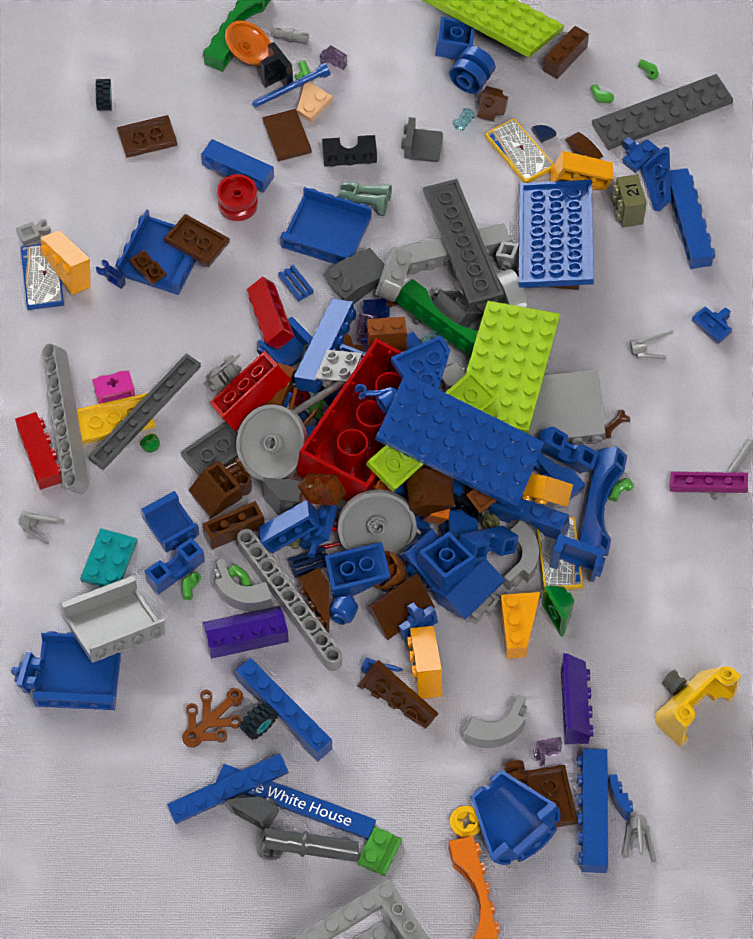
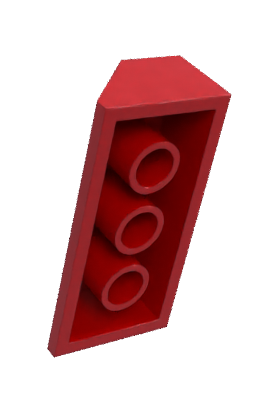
M263 351L209 403L237 431L248 414L272 400L274 395L283 389L291 378Z

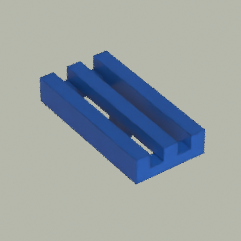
M294 265L290 266V269H284L283 273H278V277L298 302L314 293L312 287ZM286 276H288V277L290 278V280L293 282V284L296 286V288H298V290H299V291L301 292V294H302L301 296H300L299 293L295 290V288L291 285V283L288 281V279L286 278Z

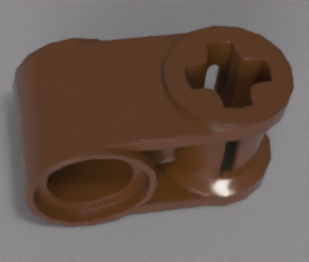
M236 458L233 463L225 468L241 486L242 496H246L252 491L251 476L244 468L242 462Z

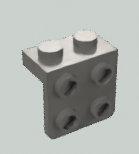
M409 117L408 124H404L403 134L406 135V138H402L401 149H404V158L438 162L440 160L443 132L416 129V118Z

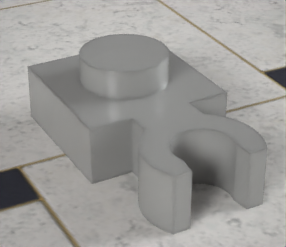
M46 219L39 221L37 225L30 222L16 228L17 234L24 246L40 240V234L47 235L51 233L50 226L43 228L47 226Z

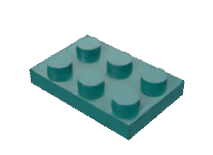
M100 528L80 577L81 582L104 587L122 580L137 545V538Z

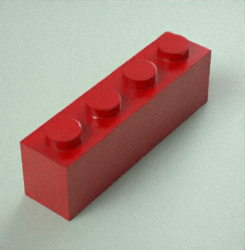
M262 276L247 288L248 299L253 305V312L259 321L258 326L263 332L265 343L279 350L295 336L275 284Z
M37 412L15 418L20 438L39 489L42 490L62 483L60 464L56 465L55 460L58 458L55 449H50L49 444H52L49 433H44L43 429L46 426L43 418H39Z

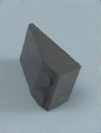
M368 248L338 262L325 272L324 276L328 284L343 300L353 301L354 305L378 286L385 264L371 248Z

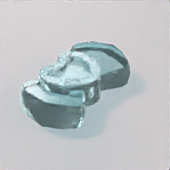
M463 108L459 119H454L452 122L454 128L460 131L465 130L468 124L471 123V120L475 118V113L469 108Z

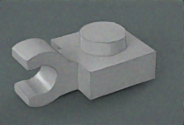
M493 593L471 614L470 621L477 625L484 613L490 616L500 603L501 598Z

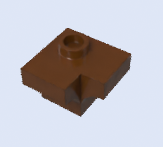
M486 86L481 94L477 117L494 121L496 114L504 115L509 97L503 95V90Z

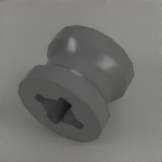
M674 669L664 678L661 684L664 687H668L670 692L675 695L685 686L687 680L684 677L681 678Z

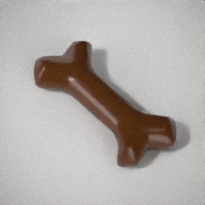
M618 410L617 417L605 426L606 438H611L612 431L622 422H630V417L625 414L624 410Z

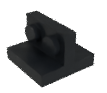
M275 42L268 44L269 57L260 61L262 85L267 88L279 81L284 86L293 82L292 64Z

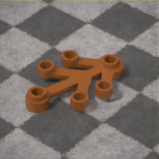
M237 688L229 690L227 699L212 713V692L210 690H203L200 694L201 701L203 702V722L198 727H196V716L199 712L198 706L194 703L188 704L186 707L188 729L182 735L184 744L194 748L199 746L202 741L225 742L227 740L225 729H218L215 733L204 732L208 728L232 727L237 729L240 727L241 717L238 715H232L229 719L218 718L231 706L242 704L243 693ZM235 693L238 694V697H236V698H233V697L231 696L232 694H235ZM206 694L210 695L208 699H204L203 696ZM195 708L196 711H195V712H189V709ZM236 719L239 722L237 724H233L232 721ZM223 733L225 736L219 738L218 734ZM192 734L196 735L194 739H190L189 736Z

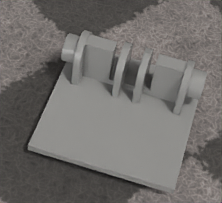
M327 350L315 379L321 380L322 385L326 388L332 385L333 381L347 382L359 364L362 353Z
M238 354L236 357L231 355L220 367L216 366L205 376L207 380L203 384L209 383L208 387L212 392L218 391L227 384V381L230 382L238 376L242 369L238 364L235 365L234 362L241 354Z

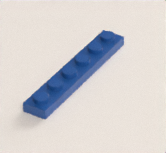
M281 753L167 805L175 824H178L227 802L228 799L238 797L289 774V771Z

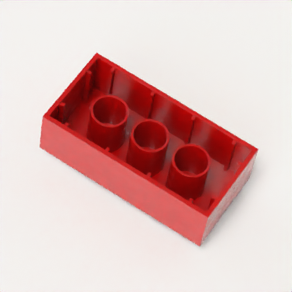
M377 338L374 340L300 449L297 475L346 501L362 492L375 490L374 485L381 479L366 463L386 446L375 440L386 414L383 413L376 401L378 396H365L364 399H359L358 397L361 392L355 393V387L363 384L367 390H382L389 387L398 390L402 378L390 361L391 357L402 353V351Z

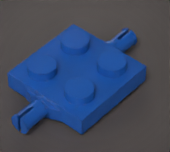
M323 497L322 505L317 509L320 527L301 537L299 547L304 550L309 548L307 556L310 558L315 557L316 550L322 543L329 541L338 509L334 504H330L331 499L329 497Z

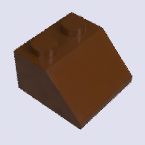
M420 469L407 480L409 509L419 517L455 507L451 477L435 469Z

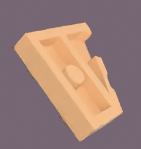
M311 82L305 83L297 107L298 115L312 122L333 101V96Z

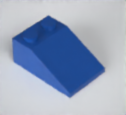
M382 542L325 556L335 598L345 594L355 596L391 578Z

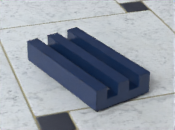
M324 546L316 550L314 558L308 557V552L288 559L294 578L318 568L323 569L327 567L325 556L328 554ZM323 559L325 560V561H323V562H320V563L311 565V564H313V563H315V562H317V561H320V560H323ZM303 566H308V567H306V568H303V569H300V570H297V571H296L297 568H300V567H303Z

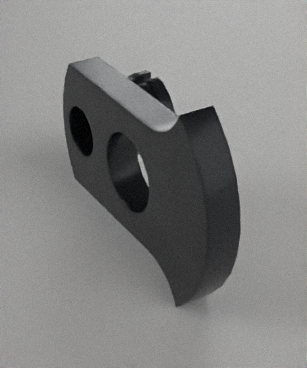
M454 494L455 507L450 508V510L461 509L470 517H476L475 519L479 523L482 513H479L471 501L462 499Z

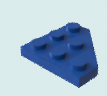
M440 335L391 357L390 362L402 379L405 373L439 389L450 354V348Z

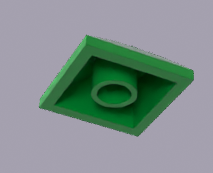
M546 586L544 587L542 606L562 637L565 635L571 617L574 598L570 592L567 593L564 587Z

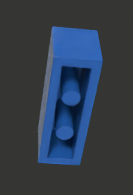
M305 500L259 526L261 544L273 554L319 528L318 510L308 500Z

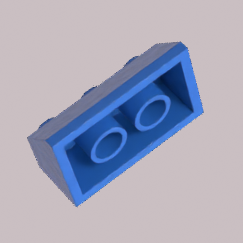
M486 559L475 562L474 571L445 591L437 584L432 588L438 605L466 620L505 582V579Z

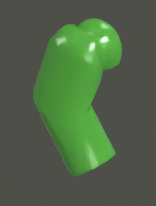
M628 478L615 483L610 492L609 500L617 502L621 491L624 489L631 491L634 483Z

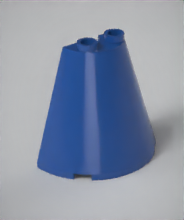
M500 770L491 777V783L487 787H479L470 798L491 859L500 865H510L513 860L517 859L521 862L531 857L549 842L557 830L555 825L556 822L560 821V811L553 802L503 770Z

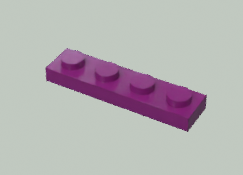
M671 472L670 492L748 493V473Z

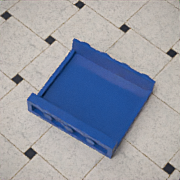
M304 187L302 200L287 231L282 232L280 236L281 248L337 264L355 255L371 221L372 208L365 204H358L348 199H342L332 194Z
M146 209L144 215L139 217L138 226L136 229H133L129 243L125 244L122 256L117 259L116 268L118 276L179 295L197 260L166 244L164 238L175 225L150 217L149 210ZM143 250L147 252L153 261H157L167 273L166 277L154 285L147 282L129 263L132 257Z
M55 631L41 632L42 647L40 658L46 662V666L43 671H38L41 683L39 689L33 691L35 707L115 711L122 652L92 663L72 632L67 634Z

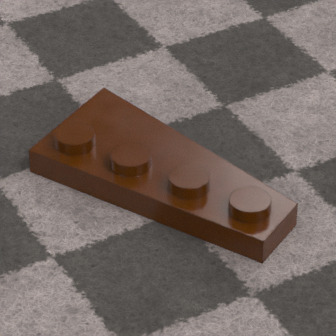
M380 660L371 667L357 685L362 690L366 688L371 691V695L379 699L381 697L389 702L388 706L391 708L402 710L404 716L425 729L439 714Z

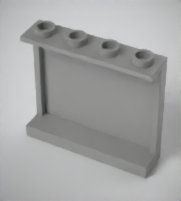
M598 369L545 375L529 434L538 439L541 430L554 426L568 435L567 442L573 445H581L583 442L589 441L591 443H600L602 440H606Z
M133 576L60 603L62 618L92 663L165 635L164 620L158 621L138 592L136 580Z

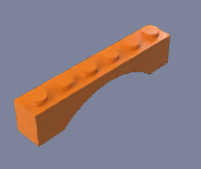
M473 836L449 841L448 849L452 866L469 882L479 903L480 922L473 939H498L497 934H500L498 921H494L492 915L495 914L493 901L489 902L488 894H490L488 881L484 882L483 875L486 874L484 863L479 862L478 855H481L479 843H475Z

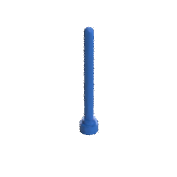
M324 62L318 65L316 71L254 100L252 105L258 107L318 77L326 78L331 75L330 70Z

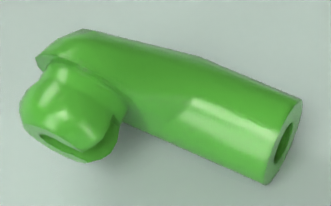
M643 59L640 60L638 67L646 70L650 79H656L659 75L657 66Z
M305 60L298 63L301 72H298V75L295 74V79L297 80L311 73Z
M597 84L590 87L597 102H613L614 95L612 93L601 91Z
M324 399L309 407L310 413L316 408L319 410L314 416L315 420L323 417L321 410Z
M232 565V567L227 569L231 578L237 576L240 579L242 586H252L248 573L241 567Z
M198 572L189 574L182 581L184 600H191L193 598L192 589L201 580V575Z

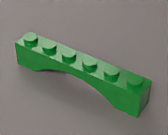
M237 0L235 8L229 12L225 23L221 24L218 33L212 37L210 45L204 49V65L223 72L231 61L230 49L225 39L226 29L235 21H245L251 16L263 12L271 0Z
M414 279L406 283L401 288L395 302L471 357L478 331L466 328L447 318L433 304L427 289Z

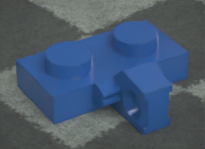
M627 137L623 141L622 147L628 155L623 158L622 163L636 173L660 151V148L648 139L640 144Z
M704 306L692 317V322L718 344L732 333V328L727 325L726 321L730 317L731 311L726 307L719 313H713Z
M414 602L407 606L410 616L399 625L401 638L406 643L407 637L410 636V628L434 626L438 623L436 610L432 606L425 610L418 608Z

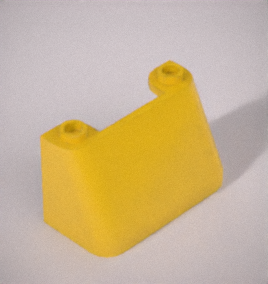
M728 666L699 672L657 711L655 723L681 747L688 739L686 735L687 728L695 719L693 707L706 695L713 701H716L717 698H726L725 700L729 702L736 695L741 675Z

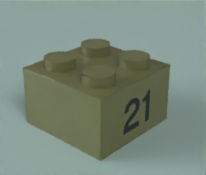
M638 174L617 177L616 185L613 186L614 196H612V204L617 208V220L621 222L622 228L642 225L644 223L647 203Z

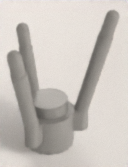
M670 330L643 339L630 340L632 355L637 354L638 358L666 359V355L644 353V351H647L646 342L673 334L674 331Z
M23 511L19 517V525L23 526V531L32 534L46 544H49V541L31 528H36L39 520L53 523L65 522V519L38 515Z
M643 816L632 817L630 825L626 826L627 834L622 856L625 857L627 854L631 834L634 837H638L639 854L642 855L643 836L646 835L652 861L656 862L650 836V827L647 826L646 818Z

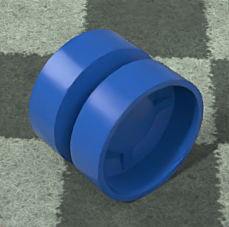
M469 46L465 48L459 59L452 66L449 76L454 85L460 90L469 94H477L495 71L496 65L493 58L486 51L478 47Z

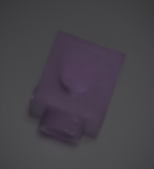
M332 45L321 52L319 57L320 64L331 62L333 66L339 67L342 70L347 67V55Z
M359 314L356 332L358 342L368 344L367 319H378L377 315Z
M561 737L537 741L533 754L535 761H539L540 767L545 765V755L554 756L561 752Z

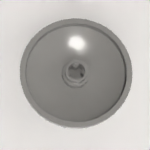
M280 405L258 407L247 415L239 428L236 440L238 458L246 471L258 480L263 481V477L287 479L297 471L299 451L308 439L306 428L300 417L287 407Z
M368 490L354 496L345 504L338 519V534L345 550L382 542L384 551H390L399 555L414 541L416 535V518L414 512L409 509V503L400 495L388 490Z

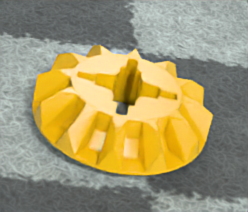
M461 806L453 811L450 817V827L454 834L464 838L479 833L481 827L474 807ZM467 815H469V822L472 824H468L466 829H464L463 822L460 821H464Z

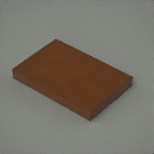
M296 109L262 117L278 162L312 153Z
M168 115L117 127L126 158L178 146Z
M184 214L166 235L164 242L210 267L230 243V238Z
M413 575L369 606L385 639L389 640L400 632L399 625L410 616L407 606L414 602L422 610L429 606L435 608L419 575Z
M565 765L525 771L528 779L527 786L558 807L560 821L556 822L555 827L578 824Z

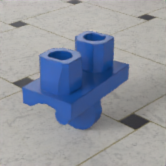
M25 652L23 662H19L18 667H12L11 674L15 676L14 681L17 682L16 685L23 689L24 693L30 694L31 689H39L41 681L38 676H35L36 671H43L46 662L42 658L35 657L31 652Z

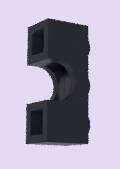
M375 135L357 136V145L353 148L343 147L340 143V137L322 139L324 167L377 163Z

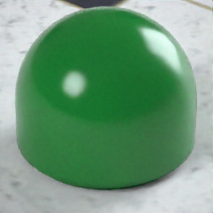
M149 434L140 441V445L146 452H155L160 446V440L156 434Z

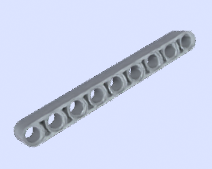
M49 343L43 348L42 358L63 485L75 492L84 493L89 486L68 356L66 350Z
M249 529L241 530L237 535L238 548L260 579L267 583L271 594L324 666L331 671L338 670L342 665V652L261 544L254 532ZM260 554L261 556L254 557L253 555ZM266 568L272 569L271 571H264ZM282 583L281 586H275L274 584ZM288 597L293 598V600L287 601L285 599ZM298 612H303V613H304V614L301 615V616L296 615V613H298ZM308 627L315 628L314 630H307ZM319 642L326 643L325 645H318ZM337 657L336 660H329L328 658Z

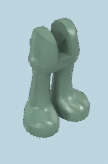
M343 182L338 197L355 203L374 205L378 214L385 215L387 201H390L392 195V185H360L358 182Z

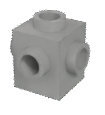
M506 241L501 242L496 253V260H498L500 268L504 270H518L519 244Z

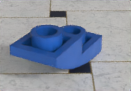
M611 774L608 777V789L611 799L624 820H629L630 812H633V802L629 800L628 793H622V782L618 781L617 774Z

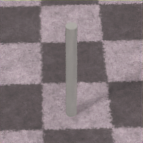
M336 381L295 407L293 411L297 415L343 387L346 382Z
M749 439L727 472L736 473L753 448V440ZM713 492L711 498L717 500L721 493Z

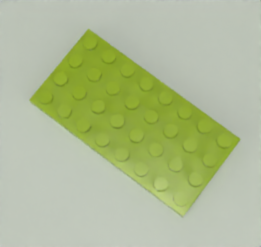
M422 0L528 58L560 34L564 28V25L557 20L544 15L540 11H536L518 0Z
M487 301L466 372L467 374L472 370L498 397L483 412L529 434L559 325L560 313Z

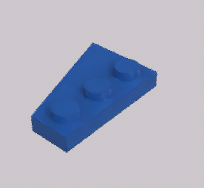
M663 147L641 167L653 208L659 212L671 202L670 151L667 147Z

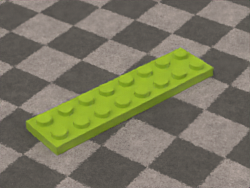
M472 370L445 392L481 411H484L498 398ZM387 445L366 463L392 492L398 489L424 465Z

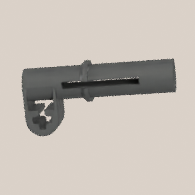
M265 828L261 835L259 856L266 860H277L283 852L297 853L301 857L310 855L356 862L359 842L308 834V831L299 833Z

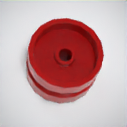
M234 174L224 178L218 185V206L225 218L232 221H243L255 214L258 207L257 187L251 178L245 175Z

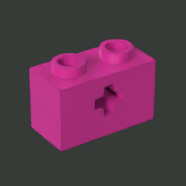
M129 370L118 371L115 374L102 375L92 379L98 404L135 396Z

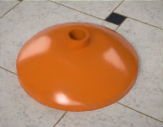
M235 21L228 26L225 32L226 43L233 55L239 60L250 65H260V61L269 57L268 44L271 41L262 29L247 21Z

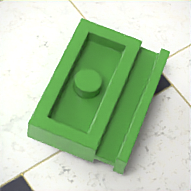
M374 827L357 865L372 872L382 874L385 877L400 847L402 838Z

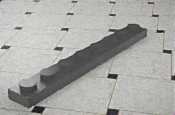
M186 353L88 456L89 461L105 470L201 368V363Z

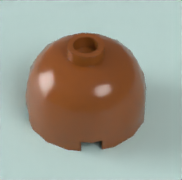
M390 551L384 552L391 578L373 586L385 591L393 590V586L401 584L406 575L403 560L397 554Z

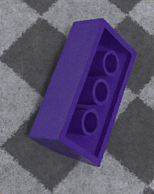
M281 606L203 622L211 659L289 642L288 629Z
M563 653L561 664L564 744H589L590 737L594 735L593 725H590L589 718H592L593 715L592 706L588 705V699H591V687H587V681H590V669H586V661L568 653Z

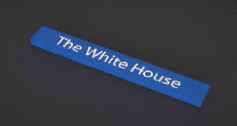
M223 764L216 782L241 770ZM273 781L244 793L250 797L260 796L264 799L269 797L277 802L276 806L366 840L369 839L376 824V819Z

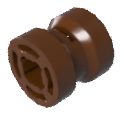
M522 760L509 761L504 765V770L507 774L523 784L528 782L527 775L524 773L525 765Z

